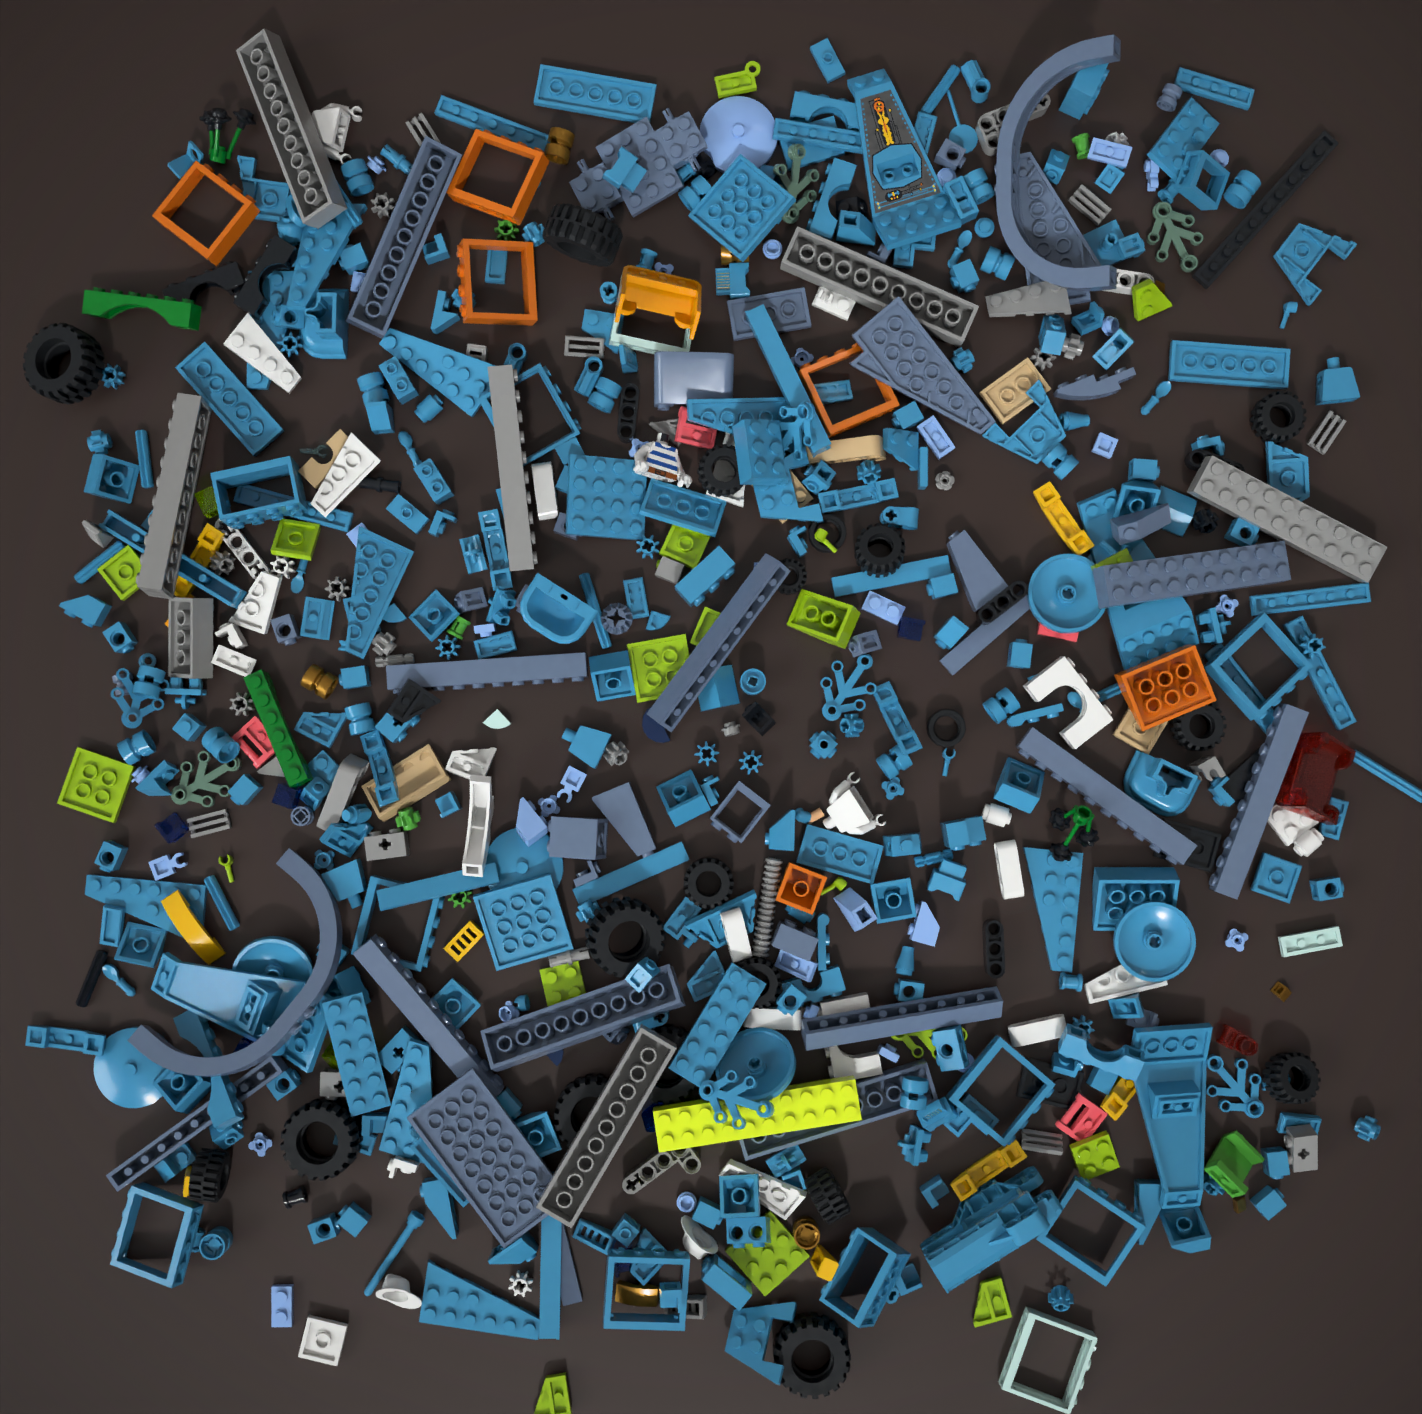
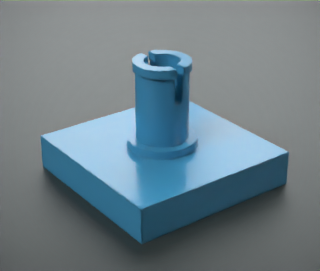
M1116 219L1083 235L1102 266H1112L1123 261L1115 245L1118 239L1124 237Z

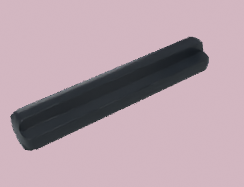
M96 951L75 1002L77 1006L84 1008L88 1005L107 959L108 953L106 951Z

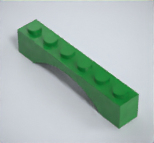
M93 287V291L84 290L82 314L112 319L117 314L129 309L150 308L164 317L172 326L199 331L202 307L195 305L194 300L182 298V302H178L176 298L164 296L163 300L158 299L159 296L146 294V297H141V294L135 292H128V295H123V292L111 289V292L108 293L106 289Z
M261 669L243 677L289 787L298 788L311 782L314 778L289 731L269 673Z

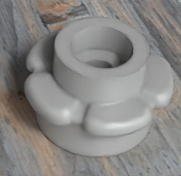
M943 471L935 477L936 486L940 490H949L952 488L955 479L950 475V472Z
M735 721L726 723L721 731L724 732L725 737L740 733V724L736 725Z

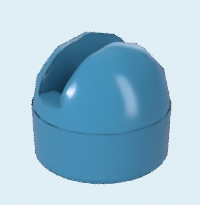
M527 994L520 995L515 999L514 1003H518V1006H515L517 1010H530V1000Z

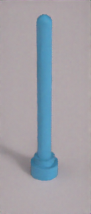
M415 1210L411 1211L407 1217L408 1225L364 1290L365 1296L372 1294L413 1230L421 1227L425 1221V1217Z

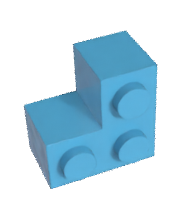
M982 816L940 823L944 846L950 848V850H963L965 845H981V841L986 840Z

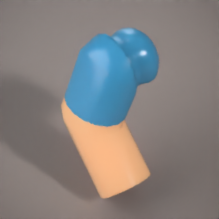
M820 807L811 813L804 811L803 808L795 809V819L805 824H812L824 816Z

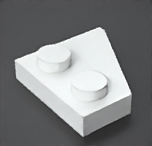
M497 748L452 751L445 770L469 780L471 775L486 776Z

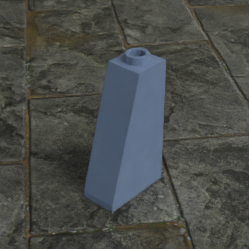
M957 530L948 537L950 541L946 545L971 609L975 612L1006 589L1008 585L965 530L959 533Z
M630 782L592 797L593 802L637 856L642 855L645 858L654 854L653 850L657 847Z

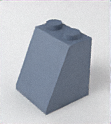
M551 816V820L548 822L550 840L547 842L549 857L589 860L606 858L607 818Z

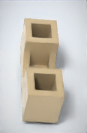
M341 429L326 442L333 451V457L330 462L320 464L311 457L298 470L317 490L348 439V436Z

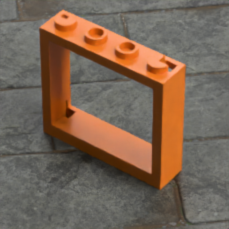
M475 129L446 193L454 202L521 225L550 161L545 156V152L537 147L532 149L520 141H517V143L512 142L503 135L498 137L488 130L481 131ZM484 143L533 160L512 208L463 191Z
M195 161L152 217L217 267L259 214L260 210L254 204L256 201L248 194L243 196L241 194L243 191L235 184L231 186L227 184L229 181L220 173L216 176L213 173L214 170L208 164L204 163L202 165ZM204 175L244 204L209 249L169 220Z
M463 238L459 245H457L456 256L459 257L460 265L457 267V276L461 279L458 295L462 297L459 312H461V317H463V323L533 326L538 321L533 242ZM469 249L521 252L524 314L473 312Z
M857 343L853 344L851 349L845 350L843 348L836 351L834 356L829 358L827 355L817 360V363L812 365L810 362L799 367L800 370L797 373L811 403L815 407V411L828 438L888 414L900 405L892 388L875 379L886 403L832 425L809 374L862 353L863 350Z

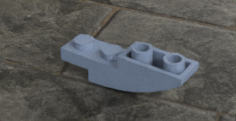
M1123 367L1116 370L1115 375L1109 377L1108 374L1097 378V381L1094 374L1088 377L1087 374L1077 377L1074 383L1064 382L1058 385V389L1053 395L1056 398L1074 401L1107 397L1116 394L1121 389L1119 384L1132 379L1136 372L1134 367L1129 369Z

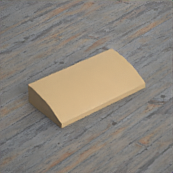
M427 744L393 766L398 785L399 800L380 807L374 789L376 788L374 778L361 787L377 817L386 822L397 815L399 810L416 803L449 782L451 778L432 747Z

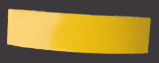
M1050 481L1033 491L1047 519L1074 554L1082 555L1095 546L1084 529L1081 530L1060 500L1061 496Z
M207 523L197 539L199 542L190 558L209 568L212 564L210 557L219 550L225 533ZM178 575L174 595L176 597H187L193 592L196 585Z
M179 889L161 900L165 911L190 947L208 965L226 954L215 937L212 938L191 911L189 908L190 904Z
M1119 1077L1109 1095H1106L1100 1107L1114 1121L1128 1107V1101L1136 1093L1134 1081Z
M1015 1139L1010 1145L1001 1146L975 1162L950 1183V1186L962 1202L977 1192V1188L1006 1168L1014 1167L1027 1158V1155Z

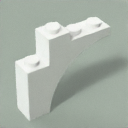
M471 775L469 818L462 861V872L465 876L483 877L491 841L490 826L494 812V796H492V780L490 776Z

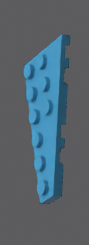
M353 204L360 217L368 209L365 204ZM344 211L319 229L308 225L303 228L286 304L289 310L305 311V309L311 307L317 292H319L318 288L323 280L327 279L329 276L328 271L332 264H336L349 242L348 237L352 230L357 228L353 226Z
M273 271L267 276L263 285V293L269 304L259 320L251 316L279 351L282 349V346H279L277 342L283 340L281 334L288 335L289 329L275 327L273 311L276 309V306L287 304L294 271ZM286 312L284 318L290 323L292 320L291 314ZM247 363L246 388L248 390H268L271 380Z
M360 526L345 651L364 660L414 551Z
M93 874L86 876L85 895L105 904L125 907V913L183 938L161 903V900L179 889L190 904L189 908L204 927L208 891L205 884Z
M431 1260L428 1261L419 1322L533 1340L539 1339L540 1316L521 1306L518 1307L508 1302L503 1297L500 1298L492 1294L491 1291L466 1278L453 1274L451 1270L444 1269Z

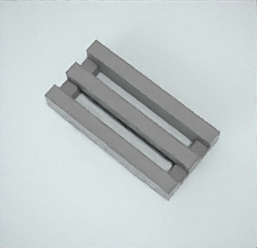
M420 113L417 118H412V121L405 122L419 146H421L422 141L412 126L416 125L423 138H425L427 135L419 123L421 121L432 138L441 143L423 113Z
M1082 184L1068 200L1069 203L1097 226L1112 210ZM1075 198H1079L1089 209H1092L1097 215H1099L1100 218H1097L1093 213H1091Z
M565 335L564 356L587 358L595 356L604 359L605 338ZM570 340L600 342V345L590 346L569 343ZM569 348L599 350V354L569 352Z
M1331 410L1327 412L1307 442V445L1322 455L1327 452L1347 422L1344 419H1340V416L1334 415V412ZM1331 418V423L1329 424V426L1327 427V429L1325 430L1317 444H1314V441L1316 440V438L1318 437V435L1320 434L1328 420ZM1338 423L1337 427L1335 428V430L1333 431V433L1331 434L1323 448H1320V446L1322 445V443L1324 442V440L1326 439L1334 425Z
M227 809L187 819L191 838L232 828ZM224 814V818L194 825L195 821ZM226 822L225 826L196 833V829Z
M1022 1129V1150L1062 1155V1134Z

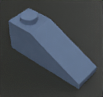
M1168 503L1110 519L1112 536L1120 545L1140 540L1171 523Z

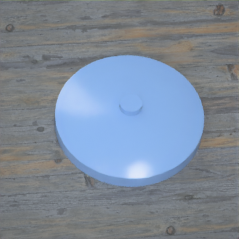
M744 96L724 98L711 106L701 121L699 131L708 146L704 152L711 157L716 170L724 173L740 154L759 169L762 164L766 165L772 158L777 145V140L772 139L775 124L772 114L760 102Z

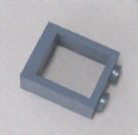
M738 781L710 817L712 820L711 825L719 831L724 829L728 832L726 837L734 843L737 841L742 843L771 805L742 782ZM738 790L761 807L741 835L717 818Z

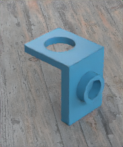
M191 140L188 142L187 153L169 162L167 166L181 180L195 161H198L200 164L203 163L204 154ZM192 149L197 153L198 159L194 156Z

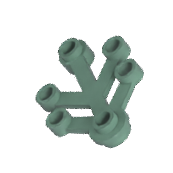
M792 144L788 148V156L793 160L790 179L786 174L787 167L785 164H776L773 168L774 174L779 177L783 186H780L785 188L795 199L810 182H815L819 179V172L816 169H809L806 175L798 182L801 159L806 154V150L801 144ZM806 190L803 197L795 202L784 214L782 220L787 224L795 223L799 218V211L808 202L816 200V192L814 190Z
M1158 202L1152 210L1155 222L1152 231L1146 237V241L1149 245H1155L1160 239L1159 231L1162 224H1164L1166 233L1160 250L1155 254L1156 261L1162 263L1168 258V249L1172 240L1181 258V269L1184 272H1192L1197 267L1198 260L1194 255L1188 254L1181 238L1190 240L1192 245L1198 246L1204 237L1200 232L1194 233L1174 226L1172 220L1181 222L1184 228H1190L1194 224L1195 218L1192 215H1184L1172 211L1171 205L1167 202ZM1159 210H1163L1165 215H1161ZM1185 219H1189L1191 224H1187ZM1150 236H1155L1156 241H1152ZM1194 236L1199 237L1200 241L1196 242ZM1159 253H1163L1165 257L1163 259L1160 258ZM1185 262H1189L1191 267H1186Z
M201 751L198 754L199 765L195 781L190 785L188 783L190 773L194 771V764L190 761H185L181 764L182 776L180 784L171 791L173 802L183 805L192 801L200 803L204 807H212L215 803L213 796H200L193 794V792L203 789L219 793L222 797L230 796L229 793L226 795L222 793L224 787L228 791L231 789L229 785L221 786L209 782L227 771H238L242 766V760L236 756L233 759L235 762L233 767L229 766V762L224 763L205 775L208 762L212 756L208 751ZM204 753L207 754V760L205 761L202 759V754ZM186 764L190 765L189 771L185 770ZM179 791L183 792L182 798L178 797ZM206 798H210L211 803L209 805L205 803Z

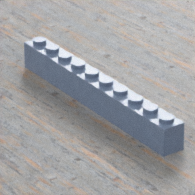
M767 553L764 554L647 712L648 716L670 732L674 730L791 572L785 565Z
M587 653L386 666L387 690H393V694H398L408 679L424 689L433 688V691H445V687L453 686V690L465 689V685H473L474 689L485 688V684H492L493 687H504V683L512 682V686L524 685L525 681H532L533 685L544 684V680H552V683H564V679L572 678V682L584 681L585 677H588Z
M1279 703V706L1275 708L1273 722L1266 730L1267 737L1265 743L1259 749L1260 756L1252 767V778L1245 785V797L1238 804L1237 816L1230 825L1231 832L1223 843V853L1216 861L1217 868L1215 874H1212L1209 879L1210 890L1236 900L1238 899L1309 712Z
M1030 727L1016 747L1020 749L1018 752L1026 759L1031 757L1036 761L1035 765L1043 771L1045 769L1049 770L1052 773L1051 777L1061 783L1063 780L1068 784L1067 788L1075 794L1081 793L1085 796L1084 801L1092 806L1094 804L1101 808L1100 812L1108 818L1113 816L1118 820L1116 824L1125 830L1127 828L1131 829L1134 832L1132 834L1134 837L1142 842L1143 840L1149 842V847L1155 852H1163L1167 855L1165 859L1173 865L1177 863L1184 865L1197 847L1191 840L1035 728Z
M375 934L353 953L355 958L452 1072L459 1078L474 1067L495 1097H497L504 1088L502 1078L492 1072L489 1063L485 1059L482 1060L478 1055L477 1049L465 1040L463 1032L453 1026L451 1018L447 1014L442 1013L438 1003L426 994L424 986L414 980L412 972L408 968H404L400 963L399 957L387 948L385 940Z
M997 986L806 1018L802 1019L801 1036L805 1049L808 1051L995 1019L1002 1016L1003 999Z
M280 1055L270 1056L233 1083L237 1090L235 1093L237 1100L240 1102L244 1101L289 1068ZM209 1101L108 1173L106 1177L118 1192L211 1125L212 1121L207 1110Z

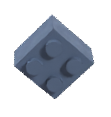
M785 919L784 921L779 920L771 939V945L810 962L819 939L815 935L814 930L803 926V929H800L795 922Z

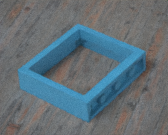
M540 363L518 375V382L514 384L516 386L539 373L572 432L527 457V463L523 464V467L552 451L555 447L580 435L579 430L582 429L577 419L572 420L569 415L571 409L568 403L561 401L559 395L562 393L556 383L552 385L549 379L552 375L546 365L542 367ZM488 392L479 397L478 400L494 426L492 407L489 403L491 395Z
M1266 613L1256 616L1204 665V669L1250 721L1258 718L1260 720L1269 713L1267 710L1271 706L1274 707L1282 701L1281 697L1285 693L1291 692L1296 687L1295 683L1298 680L1301 681L1309 675L1308 670L1313 667ZM1262 627L1299 669L1257 708L1220 666Z
M377 875L370 877L351 955L366 942L377 899L376 890H379L380 885L393 887L405 884V882ZM444 897L434 898L432 901L417 963L400 959V963L404 968L421 972L425 967H428L431 957L428 956L429 948L434 946L435 936H433L434 928L437 929L440 923L438 913L439 909H443Z
M995 1035L945 1097L1005 1147L1015 1140L1017 1131L1023 1129L1028 1124L1030 1115L1032 1113L1035 1114L1041 1108L1040 1103L1044 1098L1051 1096L1054 1091L1053 1087L1056 1084L1001 1037ZM1003 1047L1038 1077L1044 1085L1004 1134L1000 1136L961 1103L959 1099Z
M1074 1175L1058 1200L1063 1209L1078 1188L1136 1228L1107 1271L1049 1233L1050 1229L1038 1235L1036 1240L1106 1287L1145 1230L1146 1224L1144 1218L1136 1211L1130 1212L1126 1209L1127 1206L1117 1199L1114 1201L1109 1198V1194L1101 1188L1096 1189L1091 1186V1182L1087 1178L1084 1179ZM1060 1209L1055 1212L1057 1216L1048 1221L1050 1227L1053 1226L1061 1214Z
M144 1182L131 1185L127 1194L126 1207L122 1212L121 1225L117 1231L116 1244L111 1252L110 1265L169 1288L179 1286L184 1281L204 1205ZM142 1197L184 1212L168 1274L126 1258Z
M623 1247L608 1249L602 1320L603 1329L685 1331L690 1269L688 1251H679V1249L665 1251L662 1248L645 1250L640 1247L633 1248V1250H627ZM614 1264L682 1265V1313H679V1315L611 1313Z

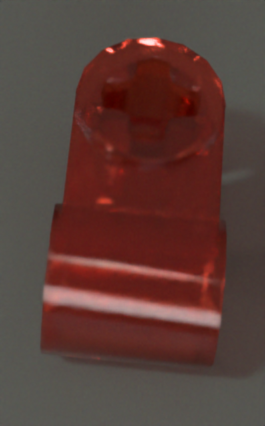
M1223 1024L1224 1029L1220 1038L1216 1039L1217 1043L1246 1056L1256 1054L1258 1044L1254 1039ZM1249 1041L1250 1048L1243 1050L1244 1042Z

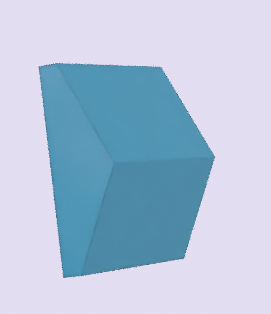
M1160 486L1161 492L1157 506L1168 503L1171 523L1161 529L1183 537L1193 518L1197 500Z
M436 589L408 618L433 642L460 613Z
M127 922L114 959L154 968L163 953L167 931L161 928Z
M451 978L433 997L442 1013L447 1014L451 1018L452 1024L456 1029H459L482 1005L466 987L454 978Z

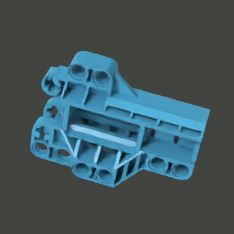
M1034 1166L1024 1169L1004 1183L991 1179L977 1188V1192L964 1201H960L955 1218L951 1224L920 1244L925 1259L947 1294L976 1274L981 1273L990 1265L1000 1261L1001 1258L1034 1239L1047 1229H1050L1048 1221L1057 1216L1055 1212L1059 1209L1062 1212L1063 1207L1052 1190H1046L1035 1198L1030 1195L1029 1192L1040 1186L1044 1181Z

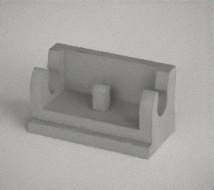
M1203 756L1186 766L1193 774L1198 776L1200 781H1202L1199 772H1202L1209 781H1213L1212 777L1222 778L1226 776L1215 756Z

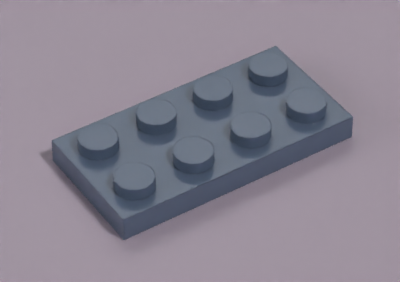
M805 287L727 301L733 341L755 338L746 320L745 311L752 310L764 304L778 333L811 328Z

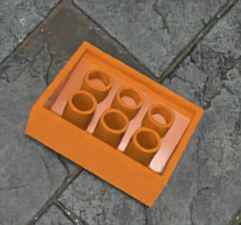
M1186 644L1114 674L1120 691L1141 731L1217 701L1195 645Z

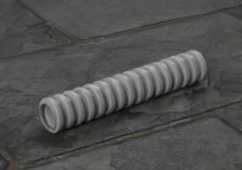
M769 857L765 859L767 864L764 865L766 871L763 872L765 877L762 878L764 883L761 885L763 889H761L760 908H758L759 914H757L759 918L756 920L758 924L755 926L757 931L754 932L756 937L753 939V942L755 944L752 945L754 950L751 951L753 956H769L767 951L770 950L768 944H771L769 938L772 937L770 932L773 931L771 926L774 924L772 920L774 919L777 889L779 888L777 884L780 882L778 878L781 876L779 871L782 870L780 865L783 864L781 859Z

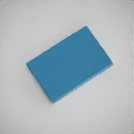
M834 116L809 122L811 124L837 128ZM779 141L787 170L791 171L793 160L788 156V148L790 145L797 143ZM801 144L804 146L806 154L801 159L800 168L843 156L845 152Z

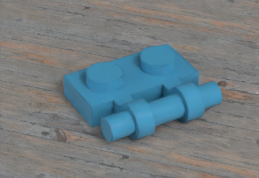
M685 896L664 924L663 930L676 940L683 934L687 937L683 945L690 948L693 942L696 943L699 938L697 933L687 930L684 922L698 916L697 914L702 908L695 905Z

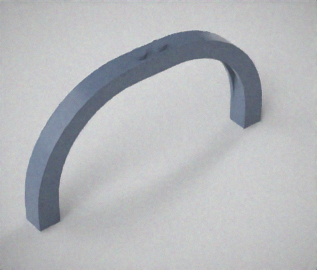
M1114 34L1070 45L1055 53L1036 68L1019 88L1010 103L998 139L997 164H995L994 168L996 174L994 192L996 195L999 225L1009 249L1015 258L1032 274L1061 288L1075 291L1116 289L1117 268L1111 265L1086 268L1064 267L1050 262L1034 248L1024 231L1019 211L1020 147L1029 118L1042 98L1056 84L1082 69L1120 61L1121 40Z
M288 848L276 864L294 878L306 891L316 910L320 929V944L316 964L305 986L264 1035L249 1046L228 1055L197 1057L187 1054L168 1043L150 1026L141 1024L127 1041L152 1062L163 1068L186 1075L214 1077L235 1074L247 1070L273 1055L292 1035L294 1036L300 1031L304 1020L309 1019L314 1014V1008L327 992L338 968L342 949V922L336 899L321 874L294 850Z

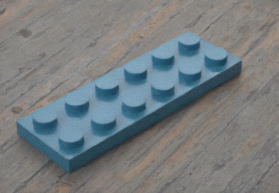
M540 64L534 105L633 123L647 117L649 122H651L657 84Z
M1172 340L1170 342L1168 381L1286 390L1289 382L1291 349Z
M205 341L175 367L254 457L284 432L283 428Z
M731 962L668 1068L700 1087L702 1082L709 1080L765 988L766 983Z
M362 990L323 1000L322 1007L351 1117L391 1106Z

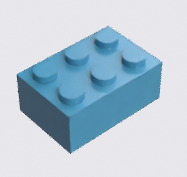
M1109 63L1077 71L1059 111L1080 120L1083 114L1087 115L1110 71L1106 69Z
M743 419L733 426L740 485H776L787 479L779 420Z
M718 546L675 585V591L690 607L693 605L698 607L705 600L704 595L708 592L712 594L720 586L719 582L723 578L727 580L735 573V562Z

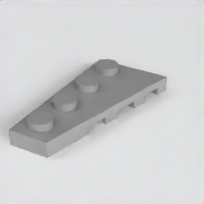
M1047 281L985 296L989 317H1014L1016 314L1034 316V314L1046 313V315H1055V313L1072 314L1067 289Z

